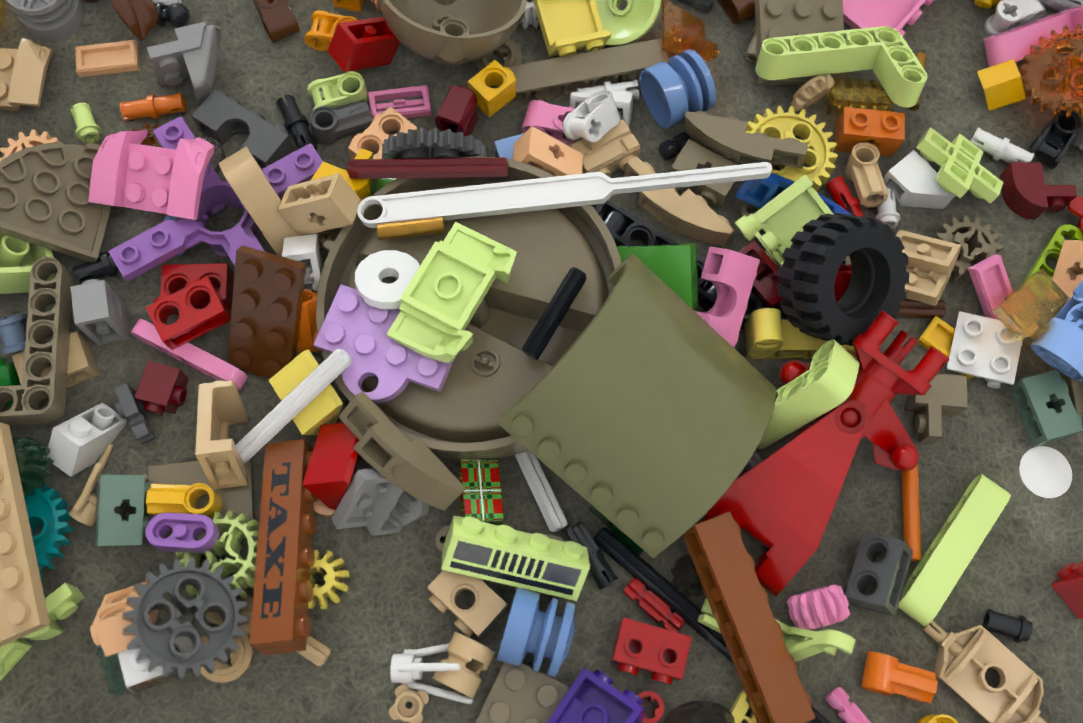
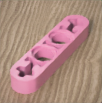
M140 318L130 332L142 342L215 380L234 381L238 391L242 389L249 378L247 374L235 366L190 343L171 350L162 342L154 324Z

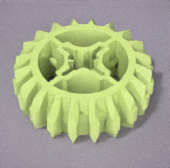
M228 510L223 518L220 512L215 511L212 521L217 525L220 537L216 544L210 550L203 553L176 552V556L181 559L182 567H187L190 558L194 557L195 566L199 568L201 555H204L209 560L208 571L213 573L218 567H223L220 575L221 579H225L229 574L237 572L233 575L235 578L230 585V589L242 588L243 591L239 596L242 599H246L247 592L245 589L249 586L254 589L259 523L256 520L249 521V517L244 513H241L236 518L235 512ZM206 532L200 534L197 541L201 540L206 535ZM244 537L247 538L249 546L246 560L240 556L242 548L240 543ZM228 553L233 558V560L230 558L222 560L220 558L219 561L214 555L221 557L223 554H225V556L227 557ZM191 585L185 587L190 595L197 594L198 597V591L195 587Z

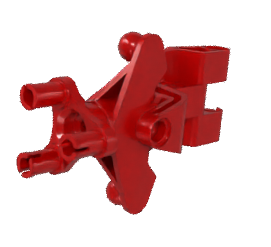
M882 310L864 334L859 333L852 342L859 362V370L850 396L837 407L803 426L792 441L735 479L728 490L710 509L714 515L710 518L706 514L700 521L701 523L731 512L733 519L738 523L740 529L743 528L766 546L767 549L755 563V573L760 584L775 596L784 589L818 549L861 438L866 437L872 441L875 464L898 471H909L915 468L919 462L918 450L890 403L896 397L895 394L924 396L932 387L929 383L950 359L930 346L928 352L912 371L902 369L900 364L919 342L915 338L910 337L904 346L901 347L909 334L900 330L884 353L880 352L882 350L880 348L881 344L893 329L899 325L897 320ZM799 360L785 362L779 370V378L783 386L808 371L811 364Z

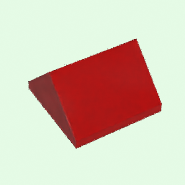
M344 423L321 425L302 483L307 490L333 510L337 509L350 484L358 457V452L353 447L358 443L359 439Z

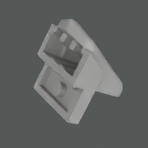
M205 22L175 28L177 40L147 47L159 86H175L183 80L189 79L198 106L212 93L222 32L219 26L213 24L206 26Z
M359 455L347 491L331 520L336 529L366 526L371 536L399 533L403 526L411 525L429 514L430 505L397 487Z

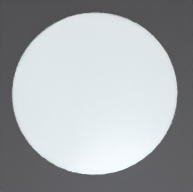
M1046 446L1034 447L1028 450L1020 461L1021 479L1025 486L1034 494L1044 498H1055L1061 496L1069 489L1072 482V470L1067 459L1059 451Z

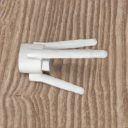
M449 643L421 649H404L403 654H393L390 673L392 683L405 684L411 690H425L428 694L466 704H472L473 699L468 696L415 682V680H421L423 671H458L461 666L458 663H423L422 658H417L445 652Z

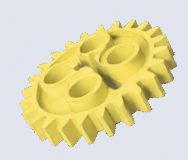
M781 106L777 107L775 114L769 108L765 110L763 117L757 113L753 122L748 121L746 133L753 134L759 132L779 139H797L795 136H800L803 139L799 140L800 142L808 143L804 163L808 164L809 167L803 166L800 169L771 163V165L777 166L780 169H772L771 173L795 182L806 174L813 183L812 187L816 192L819 191L821 185L827 183L835 168L834 162L838 157V154L833 153L837 143L829 142L833 133H823L826 123L823 122L816 125L814 122L817 115L814 114L808 119L805 117V109H802L798 115L795 114L793 106H790L787 113H784Z

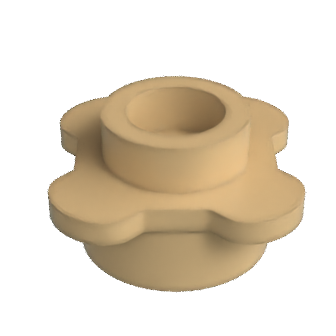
M405 684L399 685L395 689L396 699L394 705L389 708V716L393 720L400 719L409 723H421L423 721V707L429 701L428 693L425 690L418 692L411 690ZM406 702H411L412 707L407 708L405 706Z

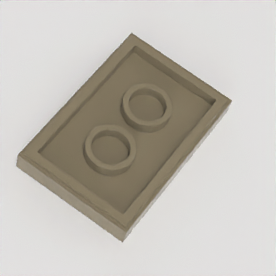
M253 458L244 464L248 473L247 486L214 490L222 498L223 506L220 513L223 518L228 510L235 512L236 518L241 513H244L249 517V521L255 520ZM199 461L148 466V482H151V484L193 485L203 483L212 488ZM209 494L202 495L197 500V509H202L208 505L210 500ZM149 515V519L151 520L156 515Z

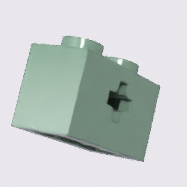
M1058 369L1022 378L1009 387L1033 448L1068 439L1083 431L1081 416L1073 406L1068 394V385L1061 378Z
M98 475L95 545H142V539L146 537V527L150 522L149 516H144L147 490L151 487V482H145V475ZM122 500H126V504L133 507L132 512L126 513L125 519H121V515L114 512L115 507L121 506Z

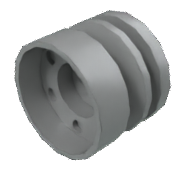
M6 0L14 13L18 15L25 29L35 38L45 41L60 40L70 36L80 27L84 19L85 7L81 0Z

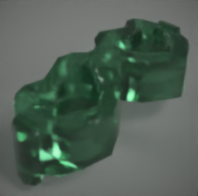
M99 645L96 654L101 658V666L107 672L105 679L109 683L108 690L116 696H122L127 687L122 670L116 669L119 664L118 653L106 657L101 645Z

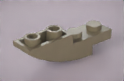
M686 111L685 132L701 146L737 165L768 162L770 164L803 168L808 143H802L794 138H773L759 132L753 134L746 133L748 122L742 121L737 117L727 116L724 118L710 115L704 111Z
M364 391L354 396L339 415L342 422L359 439L353 448L381 475L413 497L445 511L466 490L419 437L410 442Z

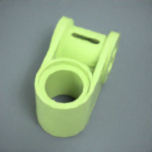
M353 71L326 79H317L312 81L307 87L308 94L313 97L315 105L313 110L320 106H328L334 109L360 100H365L367 103L369 101L363 77Z

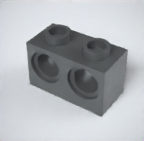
M863 532L861 542H858L854 549L853 557L855 563L852 573L847 575L844 583L845 595L854 606L895 617L913 551L904 540ZM887 552L884 560L877 563L874 562L875 557L879 553ZM877 584V589L873 594L865 595L868 586Z

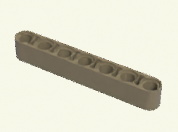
M654 39L510 66L508 68L516 77V97L501 109L529 104L533 100L545 101L570 96L571 92H577V88L601 86L603 82L607 81L615 84L637 80L639 83V76L642 70L661 61L667 63L668 59L672 57L668 42L665 39ZM490 86V88H499L498 86Z

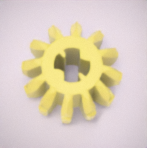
M313 550L315 563L310 568L313 598L311 602H308V608L313 609L318 601L320 608L325 610L328 608V597L336 604L341 601L340 597L335 594L337 589L342 592L348 591L349 587L339 581L349 578L350 573L347 570H340L345 562L342 558L333 561L334 553L327 550L321 559L320 552ZM318 572L324 575L327 572L323 577L326 582L324 586L320 587L318 584H315L316 579L314 575Z

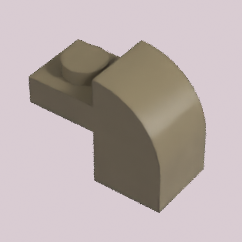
M936 375L929 383L932 387L924 396H908L905 403V411L917 412L913 420V430L915 433H918L919 444L931 445L942 438V414L956 416L968 408L967 376Z

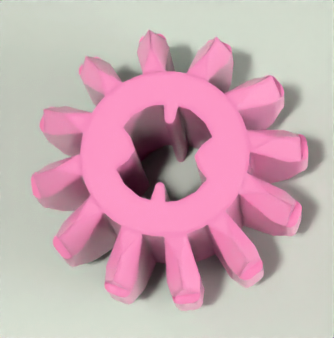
M838 585L823 586L791 596L787 600L788 613L796 628L813 630L844 621L850 615L847 597L844 595L842 587Z

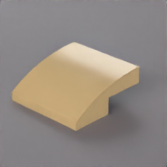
M899 230L896 237L900 238L904 246L902 253H906L909 265L906 266V272L909 273V283L905 284L904 291L907 292L905 298L936 306L953 271L961 245Z

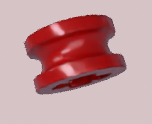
M644 691L637 694L639 698L649 697V702L654 700L657 704V708L652 710L653 717L646 718L645 715L641 723H656L659 721L665 709L662 698L652 691Z

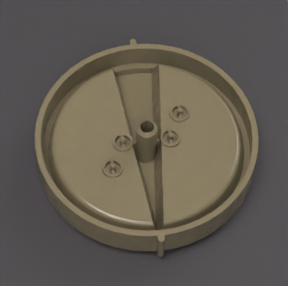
M472 156V157H461V158H495V157ZM508 159L509 173L507 177L396 178L372 196L555 176L532 165ZM377 204L370 205L365 209L363 217L367 220H375L381 216L383 207ZM591 205L445 220L446 233L379 240L377 228L365 226L358 217V214H356L353 224L343 227L334 242L326 240L323 244L328 252V256L322 269L317 292L316 323L318 334L340 285L356 289L355 271L360 262L371 254L385 250H397L409 254L421 265L435 241L438 243L440 240L444 241L455 222L517 251L508 283L498 279L494 280L467 325L466 331L473 333V342L466 350L460 351L455 357L441 393L409 382L399 396L388 402L378 403L376 406L410 442L419 437L437 458L460 461V459L494 460L528 451L527 448L498 424L499 417L523 394L526 395L560 360L593 320L613 291L614 286L608 281V277L622 262L615 241L605 222ZM576 267L586 274V281L542 355L537 360L528 357L523 353L522 347L569 269ZM385 277L381 281L389 284L395 282L397 278ZM322 351L324 359L331 355L328 352ZM340 374L335 379V382L346 398L351 401L355 395L346 387L342 374ZM370 376L364 379L361 386L362 391H374L378 386V378Z

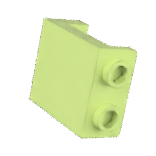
M806 174L753 214L762 225L764 233L770 231L779 241L781 246L778 250L782 255L785 248L791 247L792 242L790 240L798 231H804L802 227L811 220H816L821 215L833 214L812 187L813 183Z

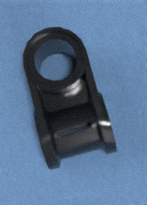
M1071 109L1060 110L1043 128L1042 132L1031 144L1028 152L1034 153L1035 156L1049 164L1048 167L1053 170L1069 150V145L1082 126L1080 115Z

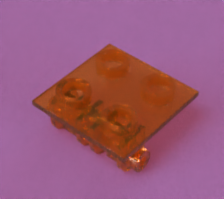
M662 0L663 51L675 56L691 49L696 51L705 63L710 59H716L719 55V49L714 42L705 40V22L671 2Z

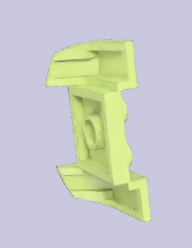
M455 222L444 241L440 240L439 243L435 241L401 296L400 313L387 332V337L425 357L445 363L451 362L460 351L466 350L472 344L473 333L465 329L494 280L498 279L508 283L517 251Z

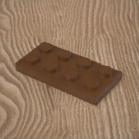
M243 245L236 250L227 363L242 371L271 379L296 358L306 263Z

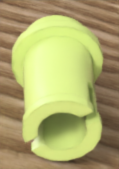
M87 103L73 105V109H70L77 126L75 131L77 138L83 143L97 142L100 139L101 128L95 124L90 105Z

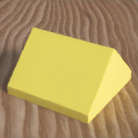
M307 349L269 379V382L282 401L319 364L310 350ZM331 383L293 418L302 435H318L321 425L336 424L343 402Z

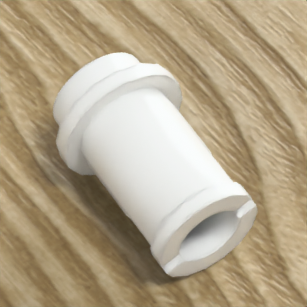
M886 188L888 198L885 202L877 205L875 219L880 220L883 224L893 229L897 227L900 221V214L896 211L895 190Z

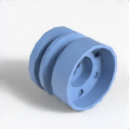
M688 49L683 51L679 55L669 58L667 63L661 61L640 72V90L645 105L655 122L665 130L685 121L686 111L705 112L715 106L716 89L712 75L703 58L694 50Z
M517 587L497 660L520 666L526 653L529 652L534 654L533 671L539 672L543 657L550 659L547 675L556 677L559 668L567 658L575 630V604L566 602L562 617L556 616L558 599L553 598L546 612L539 611L540 594Z

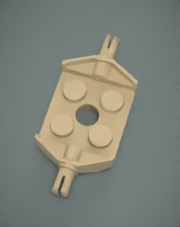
M933 620L928 625L922 627V630L933 638L939 646L934 671L936 673V680L941 679L987 722L1047 723L1039 716L1041 713L1039 706L1044 694L1042 678L982 625H977L957 633L945 632ZM988 668L995 669L1000 676V682L996 688L989 686L985 680V672Z

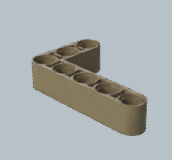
M53 257L38 259L32 265L30 272L22 385L0 386V422L9 426L53 423L59 420L65 411L72 306L70 287L73 286V280L63 265ZM57 273L55 278L47 281L50 275ZM55 303V306L52 310H50L49 312H45V309L49 305ZM54 334L50 342L43 344V340L47 336ZM52 366L51 371L47 375L40 377L43 369ZM49 398L48 405L44 409L38 410L41 401ZM13 400L12 407L3 412L5 404Z

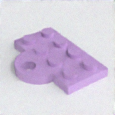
M341 284L314 342V346L330 354L336 349H343L348 353L352 363L341 373L346 387L356 396L362 392L361 386L364 379L370 376L377 377V388L372 392H364L376 404L388 402L396 398L404 391L409 382L441 393L454 360L449 363L437 361L388 338L386 334L400 313L399 308L382 310L369 306L364 302L363 297L358 294L356 289Z

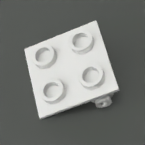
M959 311L949 354L950 360L946 370L984 378L987 381V386L991 388H1000L1002 383L1014 385L1025 326Z

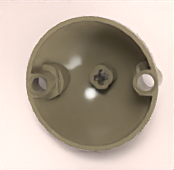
M378 0L387 26L407 49L436 63L460 65L483 59L503 46L518 27L527 0Z

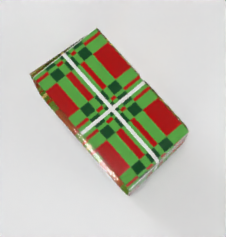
M460 459L459 481L466 488L460 495L461 517H474L481 522L497 526L503 525L504 509L499 460Z

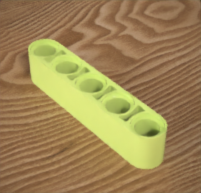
M979 474L970 483L904 585L898 604L900 610L922 626L928 625L935 618L1011 497L1009 492L983 474Z

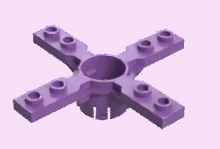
M182 116L153 130L163 148L176 150L180 139H195ZM309 143L266 166L262 171L281 199L288 186L310 181L323 161L313 145ZM209 162L204 174L197 220L180 218L173 221L167 219L108 252L123 278L128 282L201 242L206 243L213 251L215 249V255L224 258L229 256L234 266L236 250L242 245L264 251L258 241L261 236V230L257 228V224L228 181H221ZM229 203L231 207L244 210V215L240 222L231 229L222 232H213L206 229L207 223L210 220L208 216H213L219 211L228 208Z

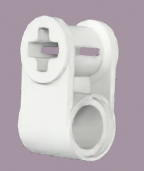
M1002 0L996 7V13L986 20L985 30L990 36L1038 20L1045 13L1046 9L1038 0Z
M610 90L594 92L576 109L568 113L563 122L565 136L570 140L585 138L588 142H597L610 129L617 126L621 119L612 92Z

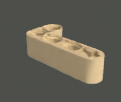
M246 146L218 164L228 183L278 256L282 257L284 238L300 236V234L278 211L281 199Z

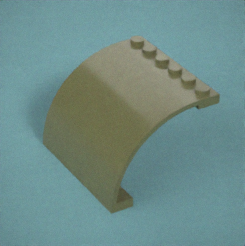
M632 253L609 275L608 281L614 286V289L586 329L549 372L526 395L523 394L499 417L498 424L646 553L655 558L697 523L722 497L742 472L768 427L775 406L776 387Z

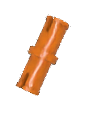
M182 92L159 97L152 94L147 95L146 99L120 102V112L125 122L148 117L155 120L160 119L161 115L187 111L186 100Z

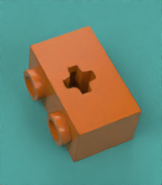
M844 107L834 124V143H837L834 151L851 153L856 144L866 142L877 147L880 156L894 157L905 140V113Z

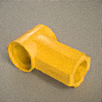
M203 483L193 485L151 484L146 496L147 513L149 515L161 513L199 514L213 519L214 512H221L223 506L220 494ZM209 494L210 500L208 505L202 509H197V500L202 495Z

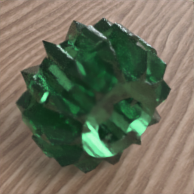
M30 437L12 438L23 494L25 496L33 495L35 489L45 488L44 478L52 476L48 471V467L55 461L48 457L50 449L41 444V442H38L37 439Z

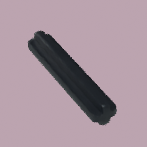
M576 267L569 269L522 347L523 353L528 357L537 360L542 355L586 281V274Z

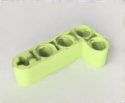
M834 339L825 342L816 351L808 371L776 390L772 417L757 447L758 449L766 448L837 407L850 396L857 378L859 362Z

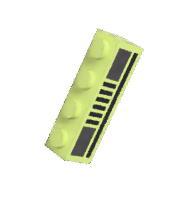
M453 515L442 549L441 570L577 601L590 569L587 547L581 546L576 542H563L548 538L540 533L530 534L515 530L507 525L497 526L481 522L474 517Z

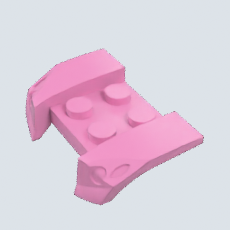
M148 130L122 131L105 137L93 160L88 202L197 220L204 174L214 154L215 146L199 137L195 139H180L176 150L141 145V142L147 136Z

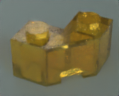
M1041 269L1004 298V301L998 304L992 312L1018 340L1029 336L1033 340L1049 328L1046 322L1055 317L1063 308L1061 305L1070 298Z

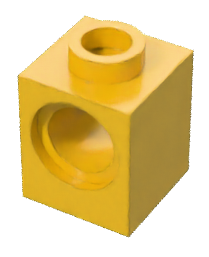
M496 60L467 81L468 88L473 91L477 98V107L489 118L516 97V77L508 67H502ZM490 86H498L499 88H490Z

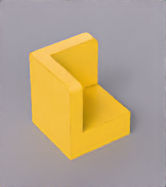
M1014 59L977 72L988 110H994L1025 99L1022 78Z

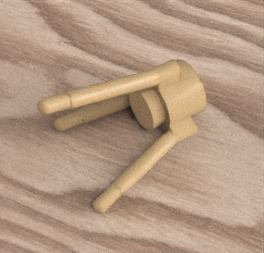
M111 443L106 446L99 462L95 464L81 496L69 512L72 518L90 527H94L96 524L97 495L93 493V490L98 482V475L102 474L114 446ZM145 475V482H146V481L148 480V476H147V475Z

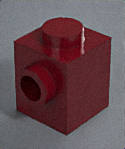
M148 361L134 398L144 406L143 410L147 413L157 416H163L164 412L176 414L178 406H182L187 397L186 384L188 377L180 368Z

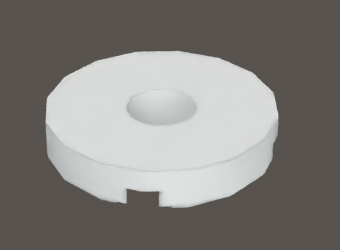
M385 250L371 254L360 262L355 271L356 290L369 306L382 310L398 309L402 304L400 298L420 265L409 254L397 250ZM385 277L397 278L395 282L389 284L381 281Z

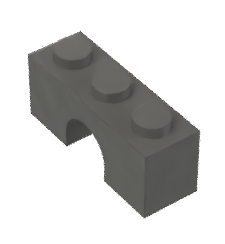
M214 89L192 115L198 130L222 146L235 134H248L249 137L243 143L241 149L247 146L261 169L291 154L294 150L289 138L290 134L285 128L278 124L273 126L268 123L263 115L255 109L249 111L244 108L231 94H226L225 96Z

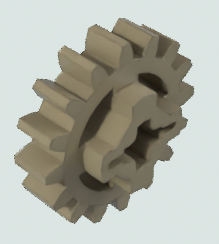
M964 215L960 221L953 217L947 224L944 223L934 236L936 239L961 245L952 271L954 273L953 280L955 281L964 276L966 283H970L972 281L968 268L972 267L970 264L975 265L992 255H999L998 253L1003 249V245L995 244L999 234H990L991 225L987 224L982 227L978 217L973 222L969 221L967 215Z

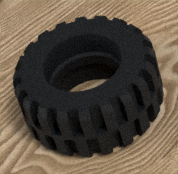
M841 213L825 214L819 216L816 220L809 221L802 227L804 231H798L790 240L792 245L790 248H785L782 255L785 258L784 263L778 269L777 276L781 277V283L777 285L778 295L783 298L780 304L784 314H788V321L794 327L799 328L800 332L825 341L834 339L842 346H853L852 342L858 334H864L881 310L893 318L897 317L900 312L899 304L901 301H905L907 294L904 289L905 284L909 283V273L906 272V266L909 265L906 253H902L904 246L900 238L896 237V233L891 227L874 218ZM849 256L852 266L850 283L845 294L836 303L834 294L835 278L841 264Z

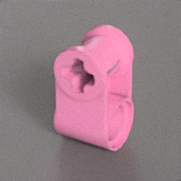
M533 100L528 104L521 133H525L533 126L569 146L578 140H570L567 137L563 138V122L567 114L574 109L549 104L541 100Z

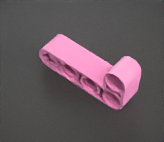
M1083 6L1071 8L984 38L989 67L1011 59L1017 62L1065 44L1083 40Z

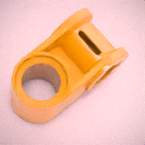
M322 10L314 11L311 16L313 23L310 32L305 34L304 41L313 49L327 51L338 23L355 21L357 19L352 16L337 15Z

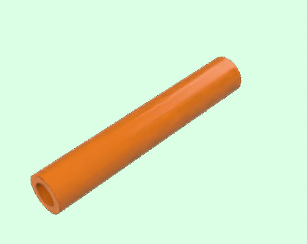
M917 464L912 470L901 471L903 540L913 551L912 562L921 561L919 475Z

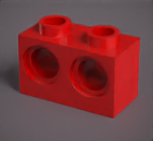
M228 263L162 265L160 296L177 292L191 280L208 277L215 287H220L218 293L227 310L231 311L234 273ZM210 298L200 300L197 309L205 308L209 304Z
M208 277L191 280L183 289L173 294L161 295L154 300L153 304L145 307L162 342L171 350L231 321V316L222 298ZM210 298V302L205 308L197 309L200 300ZM174 313H179L178 320L168 325V317Z

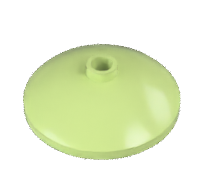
M595 0L603 29L610 30L611 37L605 45H627L643 37L656 22L662 0ZM627 1V7L624 10H620L619 5L621 2Z

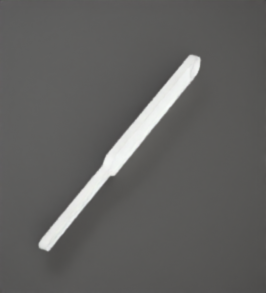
M768 162L621 178H610L602 172L371 196L360 202L357 214L365 226L377 228L379 223L434 217L454 220L604 204L614 194L764 179L771 175L772 165ZM377 204L383 207L379 218L367 220L363 217L364 211L368 206Z

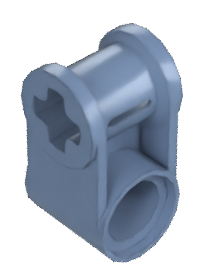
M28 311L0 318V338L3 344L1 348L2 354L25 349Z

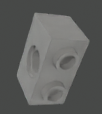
M91 279L84 281L81 285L70 287L74 324L94 343L102 345L130 339L126 303L105 280Z

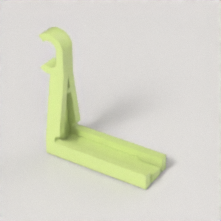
M705 599L701 612L704 614L699 615L697 622L721 633L709 601ZM776 620L782 628L783 641L788 653L794 658L795 662L821 652L835 656L837 648L845 653L852 654L856 640L845 633L836 630L811 631L790 627Z

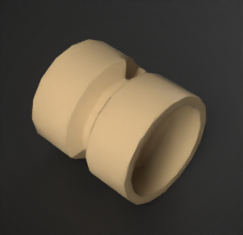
M455 632L446 649L449 657L448 659L441 660L440 663H458L461 667L458 671H435L432 678L473 699L482 681L479 673L487 671L495 652Z

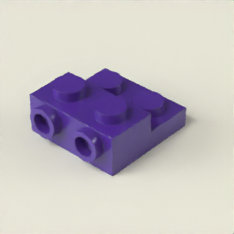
M583 668L547 723H641L646 712L644 707L641 706L643 700L628 689L621 693L611 686L613 680L600 670L596 669L592 673Z

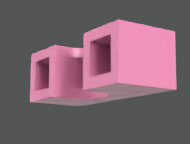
M710 246L701 278L715 285L717 300L709 311L703 313L695 312L735 348L743 317L748 307L753 282L757 276L760 259L730 249Z

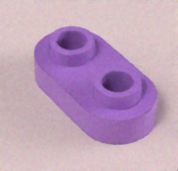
M161 513L152 518L146 527L147 540L156 549L161 551L203 553L210 550L216 544L219 537L217 525L209 517L199 514ZM173 530L171 536L164 539L166 533ZM206 532V535L197 541L199 535Z

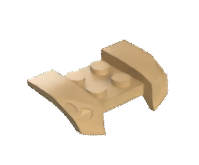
M25 38L21 39L18 49L0 48V110L18 111L20 105L40 107L49 62L53 58L54 50L40 46Z

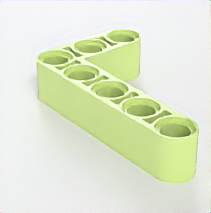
M888 26L769 38L762 43L755 68L757 75L766 80L872 69L890 99L901 107H913L917 104L928 77L926 71L899 31Z

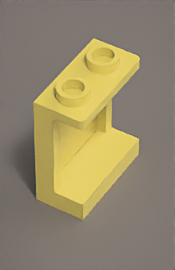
M533 0L549 57L574 55L577 51L586 49L587 52L601 50L611 37L610 30L603 29L595 0Z

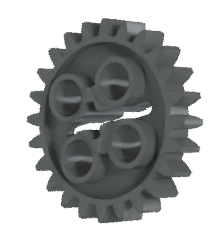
M420 128L419 132L408 129V133L398 131L397 136L389 135V138L384 139V144H382V159L485 157V144H481V140H474L472 135L463 136V132H451V129L439 132L438 128H434L432 131Z
M194 557L190 558L187 567H182L179 559L176 558L174 559L172 570H168L161 563L158 566L159 576L156 577L148 571L145 573L144 578L148 584L147 586L140 583L134 585L133 590L139 597H127L126 604L134 610L123 612L122 616L123 620L133 622V624L123 628L122 633L126 636L134 635L135 638L127 644V649L140 648L141 651L135 660L137 663L146 658L151 660L147 672H152L159 665L163 667V679L169 675L171 670H176L178 681H182L185 672L190 670L195 680L200 676L201 667H204L209 674L215 671L214 660L223 665L227 663L228 657L224 650L232 653L238 650V645L232 639H243L245 636V632L237 628V626L246 624L248 617L239 615L238 612L244 610L248 604L243 601L236 602V598L242 593L243 589H230V585L235 577L230 576L224 580L221 579L222 566L212 573L208 571L209 560H206L201 568H196ZM183 585H191L198 591V597L193 600H186L180 596L178 589ZM169 594L176 607L165 600L163 595ZM160 609L168 614L169 621L164 625H154L148 619V614L153 610ZM211 611L217 612L222 618V625L219 627H209L204 622L203 615ZM181 613L183 615L192 613L194 617L191 623L187 621L180 624L178 620ZM195 629H197L204 636H207L209 638V642L204 643L200 639V636ZM178 637H188L193 642L194 648L189 653H179L174 648L173 641Z

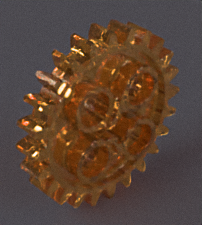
M1077 24L1075 31L1071 32L1067 25H1065L1062 34L1051 30V39L1048 40L1040 37L1039 47L1031 45L1030 55H1024L1023 57L1024 65L1020 69L1025 97L1031 96L1032 105L1041 102L1042 112L1052 107L1053 116L1059 114L1061 110H1065L1067 118L1071 116L1073 110H1077L1080 116H1083V88H1078V86L1083 85V52L1079 58V66L1075 67L1077 56L1080 50L1083 49L1081 24ZM1068 53L1065 56H1060L1059 54ZM1068 74H1072L1070 86L1066 92H1063L1068 84ZM1052 78L1058 79V80L1053 81V82L1047 81L1048 79H1052Z

